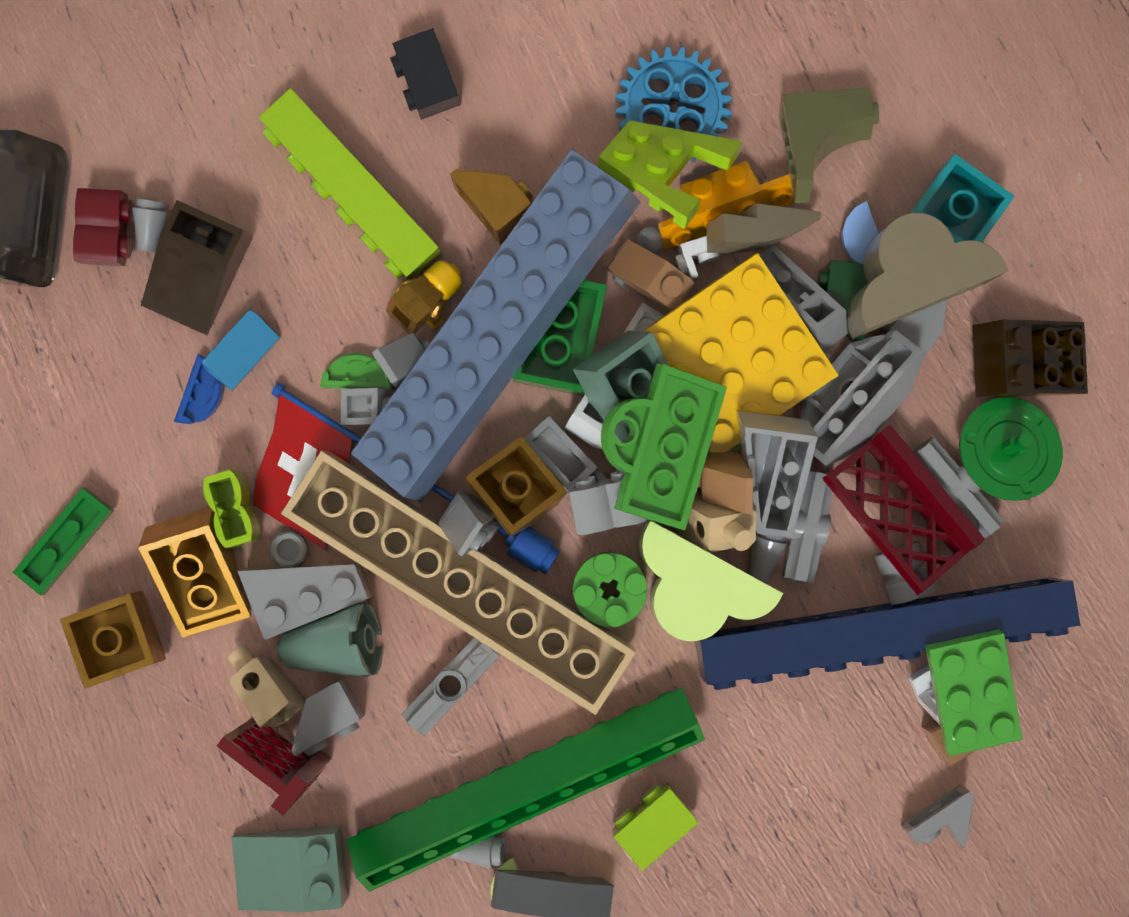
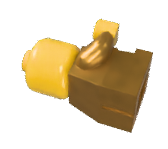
M440 260L425 271L421 277H412L402 281L399 288L395 290V294L390 298L386 312L396 322H399L400 326L408 334H415L425 323L435 330L444 321L442 317L444 310L443 302L447 301L462 287L459 268L453 263L450 264Z

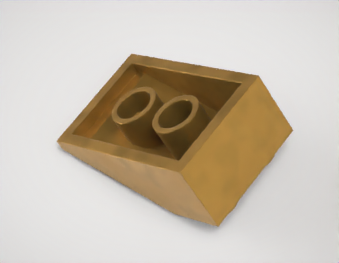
M210 507L145 527L138 546L182 638L251 617L250 607L238 574L232 548H225L218 540L214 529L215 512Z

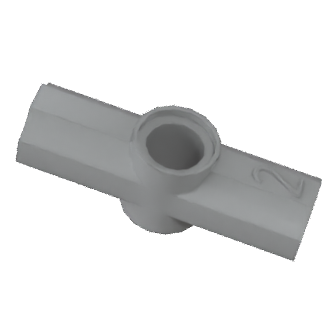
M931 437L913 451L984 538L1000 528L1004 522L1001 515L979 491L981 488L972 481L965 468L957 465L934 437Z
M809 471L793 538H787L789 545L782 575L783 578L815 583L821 548L827 542L831 525V516L828 513L833 492L822 479L827 474Z
M473 637L401 715L413 729L425 736L499 658L500 654ZM448 675L457 677L461 684L460 691L454 694L444 691L441 684L443 677Z

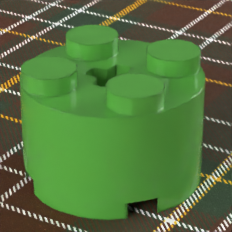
M602 552L586 559L578 568L573 581L574 600L579 611L589 621L604 627H619L634 619L642 610L647 597V582L642 570L633 560L620 553ZM612 579L616 580L615 587L619 591L616 596L610 594L607 598H604L602 596L604 591L600 584L603 581L610 583Z

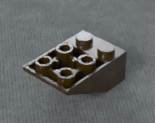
M176 200L159 238L141 306L204 335H208L251 243L252 237L236 226Z
M1003 319L972 325L976 397L1088 394L1084 322Z

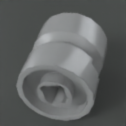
M920 541L912 542V551L924 553ZM903 544L894 548L903 549ZM882 552L874 555L880 575L886 576L888 579L884 587L891 605L912 601L936 591L935 584L933 583L923 593L917 595ZM912 559L913 571L923 581L927 577V570L923 569L922 566L925 561Z

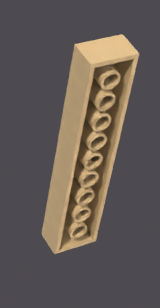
M329 450L319 453L281 513L594 715L598 713L636 654L633 645L605 627L589 621L580 611L485 550L479 548L477 552L471 550L463 557L460 556L439 526L438 520Z

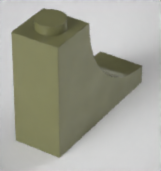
M869 87L782 94L779 121L795 203L810 202L813 173L822 160L830 153L847 144L871 139L873 124H878L879 105L878 102H872Z

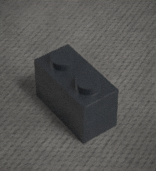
M433 28L392 43L396 55L390 57L397 78L405 76L409 88L403 90V94L410 111L417 109L422 120L461 105L459 95Z

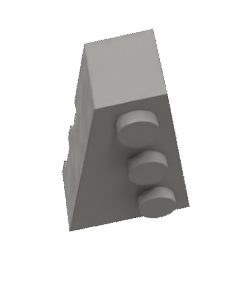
M737 410L741 453L753 476V505L757 512L756 533L793 538L818 436L810 422L805 419Z
M358 563L238 571L264 640L373 597L363 568Z

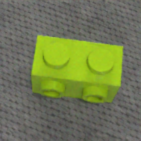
M668 782L662 787L658 784L654 785L642 796L641 799L644 802L634 811L630 808L626 809L613 822L616 825L612 829L614 839L641 871L646 869L699 823L696 815Z

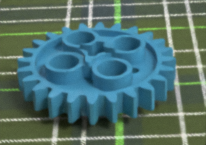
M667 46L664 57L660 58L655 50H651L649 63L642 57L638 58L637 65L639 71L628 67L627 76L631 81L620 80L619 87L626 93L616 94L615 102L624 106L615 109V117L625 119L619 123L618 129L621 131L629 120L644 123L643 119L646 116L654 114L661 119V126L681 130L679 123L684 120H691L698 127L695 133L719 137L716 132L726 133L728 128L721 120L730 119L732 111L723 108L731 104L732 96L722 95L727 90L729 83L717 82L722 70L717 69L710 72L708 70L711 63L710 58L702 64L697 62L698 51H695L690 58L685 57L684 47H681L678 55L672 56V52L669 46ZM653 80H662L666 83L668 89L662 93H656L650 89L648 84ZM689 85H696L701 88L703 95L699 98H691L685 93L684 89ZM648 100L654 104L643 105L641 101ZM670 101L677 102L678 109L674 113L670 112ZM703 108L705 113L701 114L693 109ZM692 157L690 161L694 163L696 158Z

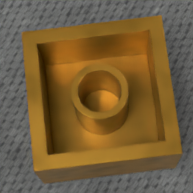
M142 591L129 593L60 618L84 689L166 660Z

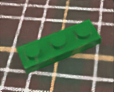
M82 487L12 573L40 596L45 595L114 510L88 488Z

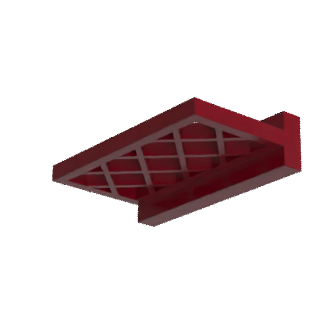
M891 425L887 426L822 478L917 595L923 593L969 551L985 540ZM869 451L880 464V471L865 469V453ZM856 461V467L850 466ZM842 472L856 475V491L846 489L837 476ZM865 477L880 480V495L864 493ZM888 482L896 483L903 492V500L888 497ZM864 501L880 504V520L872 519L864 511ZM888 506L903 508V524L888 522ZM912 510L919 511L925 518L927 529L912 526ZM888 530L903 533V549L894 548L889 542ZM912 534L927 537V554L912 551ZM936 539L943 540L953 552V555L949 558L937 556ZM912 559L927 562V577L923 581L913 571Z
M253 717L223 736L217 744L220 750L279 794L271 807L283 816L310 788L332 759L322 750L318 751L312 758L304 752L295 756L291 750L293 746L291 742L271 727H260Z

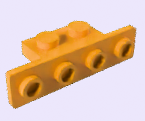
M746 160L730 166L728 170L721 169L679 185L680 191L701 199L698 211L685 229L673 223L674 217L658 224L659 233L664 249L669 250L680 246L682 243L706 236V224L724 213L739 215L756 203L786 207L794 203L790 175L787 174L760 185Z

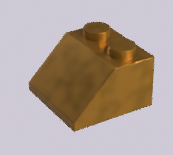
M458 169L450 173L456 192L499 244L506 240L533 203L531 200L533 195L520 179L515 183L508 174Z
M522 436L464 478L465 482L510 537L542 518L555 508L568 493Z

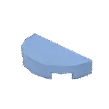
M867 201L858 205L850 212L845 219L840 234L842 248L852 263L863 264L864 254L869 243L878 235Z

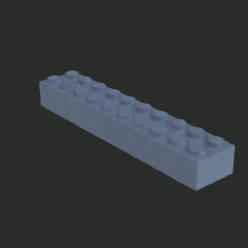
M571 149L351 454L404 498L422 502L641 203L631 190Z

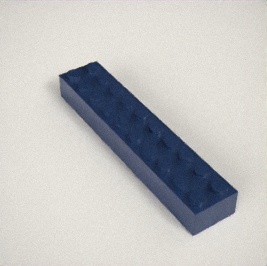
M1048 577L923 597L895 605L885 603L722 629L706 639L695 641L700 677L707 685H713L715 690L735 687L736 680L748 679L752 684L773 681V674H787L788 678L810 675L809 669L817 667L824 668L825 672H834L847 669L846 663L861 662L862 666L878 665L884 663L883 657L898 656V660L915 659L921 657L920 651L926 650L925 645L997 629L1004 633L1005 639H1008L1009 642H1022L1031 640V633L1060 636L1069 633L1068 627L1081 626L1073 581Z

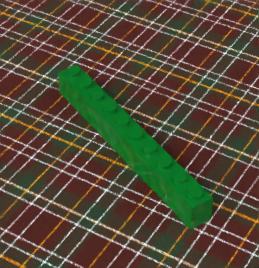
M683 689L664 692L657 699L647 704L631 707L624 714L616 718L598 722L585 732L561 739L554 746L542 751L529 753L523 760L509 766L498 767L489 775L476 781L465 782L456 790L441 797H432L426 800L423 805L410 811L396 813L390 820L379 825L361 829L356 835L346 839L356 879L369 892L704 741L705 738Z

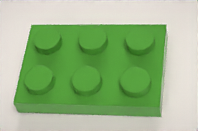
M1000 629L925 645L944 750L948 756L1023 740L1005 636Z

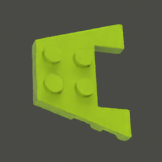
M629 120L600 154L597 167L626 186L631 192H634L636 189L648 197V205L656 211L660 212L662 209L668 211L674 216L673 223L685 229L697 213L701 199L670 187V185L692 157L728 170L740 154L742 142Z

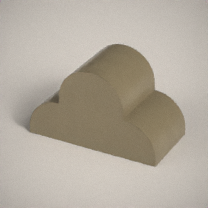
M924 213L902 215L893 220L873 238L865 251L863 267L868 284L856 293L849 304L847 311L849 332L852 339L984 285L1009 270L1001 255L991 246L973 240L955 243L948 228L937 218Z

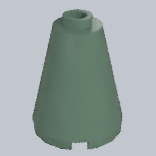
M357 603L284 632L276 645L277 657L289 669L362 677L376 675L380 670L383 657V646L376 647L375 635H381L380 624L371 605Z

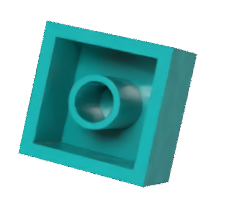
M954 154L942 165L909 213H924L937 218L948 228L955 243L967 240L983 242L1015 196Z

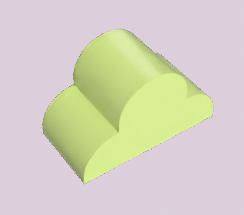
M646 521L639 537L641 558L649 570L657 575L650 592L651 610L663 629L677 639L684 641L706 639L723 626L728 615L743 620L762 617L774 609L783 595L782 592L652 521Z

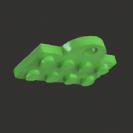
M656 364L647 398L627 399L618 403L610 410L602 425L601 445L608 461L616 469L624 472L614 507L615 510L685 531L727 389L726 386L665 364ZM624 420L629 426V435L624 441L620 442L616 438L615 428L620 421Z

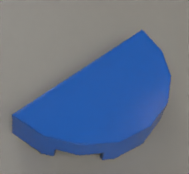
M197 354L174 422L191 425L205 421L217 411L223 401L225 386L204 369L202 362L205 357Z

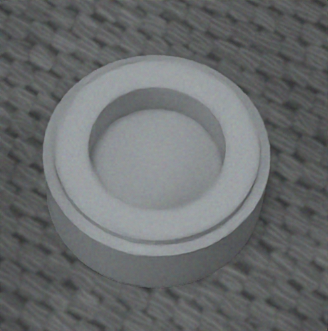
M282 532L273 539L270 546V554L274 562L279 566L285 568L296 567L306 559L308 543L297 532Z

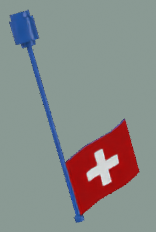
M278 382L271 393L279 398L274 429L256 477L253 505L327 551L326 542L281 513L321 451L329 450L349 463L353 441L358 444L361 437L285 390V385ZM436 484L431 488L432 491L450 502L455 497ZM501 525L497 532L507 537L504 544L510 548L507 555L535 573L539 570L546 575L561 551L554 546L555 541L531 526L511 537Z

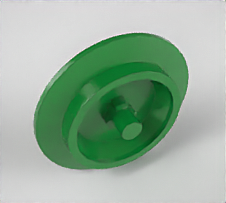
M1008 397L987 401L968 416L961 430L959 451L967 474L979 488L996 498L1008 501H1023L1036 497L1053 484L1060 472L1063 447L1058 430L1041 409L1027 401Z

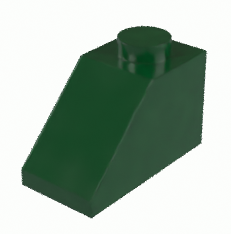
M830 260L825 265V269L819 270L817 284L846 310L847 319V311L851 300L858 291L868 284L863 264ZM847 325L848 334L846 335L850 341L855 342L865 338L866 334L852 339Z

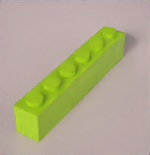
M291 88L258 117L266 127L261 133L275 148L280 144L285 147L290 153L286 160L299 174L306 170L314 179L310 184L311 187L324 201L330 196L338 204L339 207L334 210L349 227L355 223L364 232L359 238L373 253L379 249L388 258L383 264L397 279L403 275L406 279L417 277L442 254L431 238Z

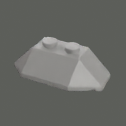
M897 330L887 332L885 335L873 336L849 343L831 364L839 376L802 400L800 419L808 420L818 436L814 456L825 466H828L856 452L865 445L911 393L925 352Z

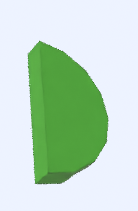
M361 353L340 356L339 359L332 362L328 369L324 371L320 383V388L329 389L382 388L393 390L392 383L377 360L370 355Z

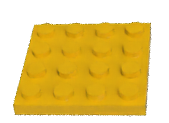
M754 253L642 330L653 333L668 366L727 387L709 447L712 453L726 452L740 443L737 410L779 416L839 376L758 253Z

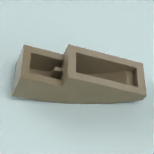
M756 203L739 215L724 213L706 224L707 253L729 254L769 247L793 236L820 220L821 212Z

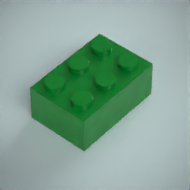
M583 280L512 378L514 383L584 397L585 392L573 369L593 356L606 293V284Z

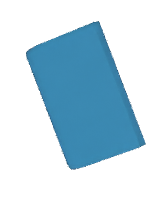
M250 309L206 356L202 362L203 367L233 391L280 337Z

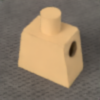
M696 493L685 531L676 528L675 531L707 552L731 548L744 551L756 541V508L753 505V513L745 514L701 500L699 493Z
M246 645L237 648L228 656L229 662L237 671L229 679V684L260 727H281L304 708L306 699L271 658L254 657Z

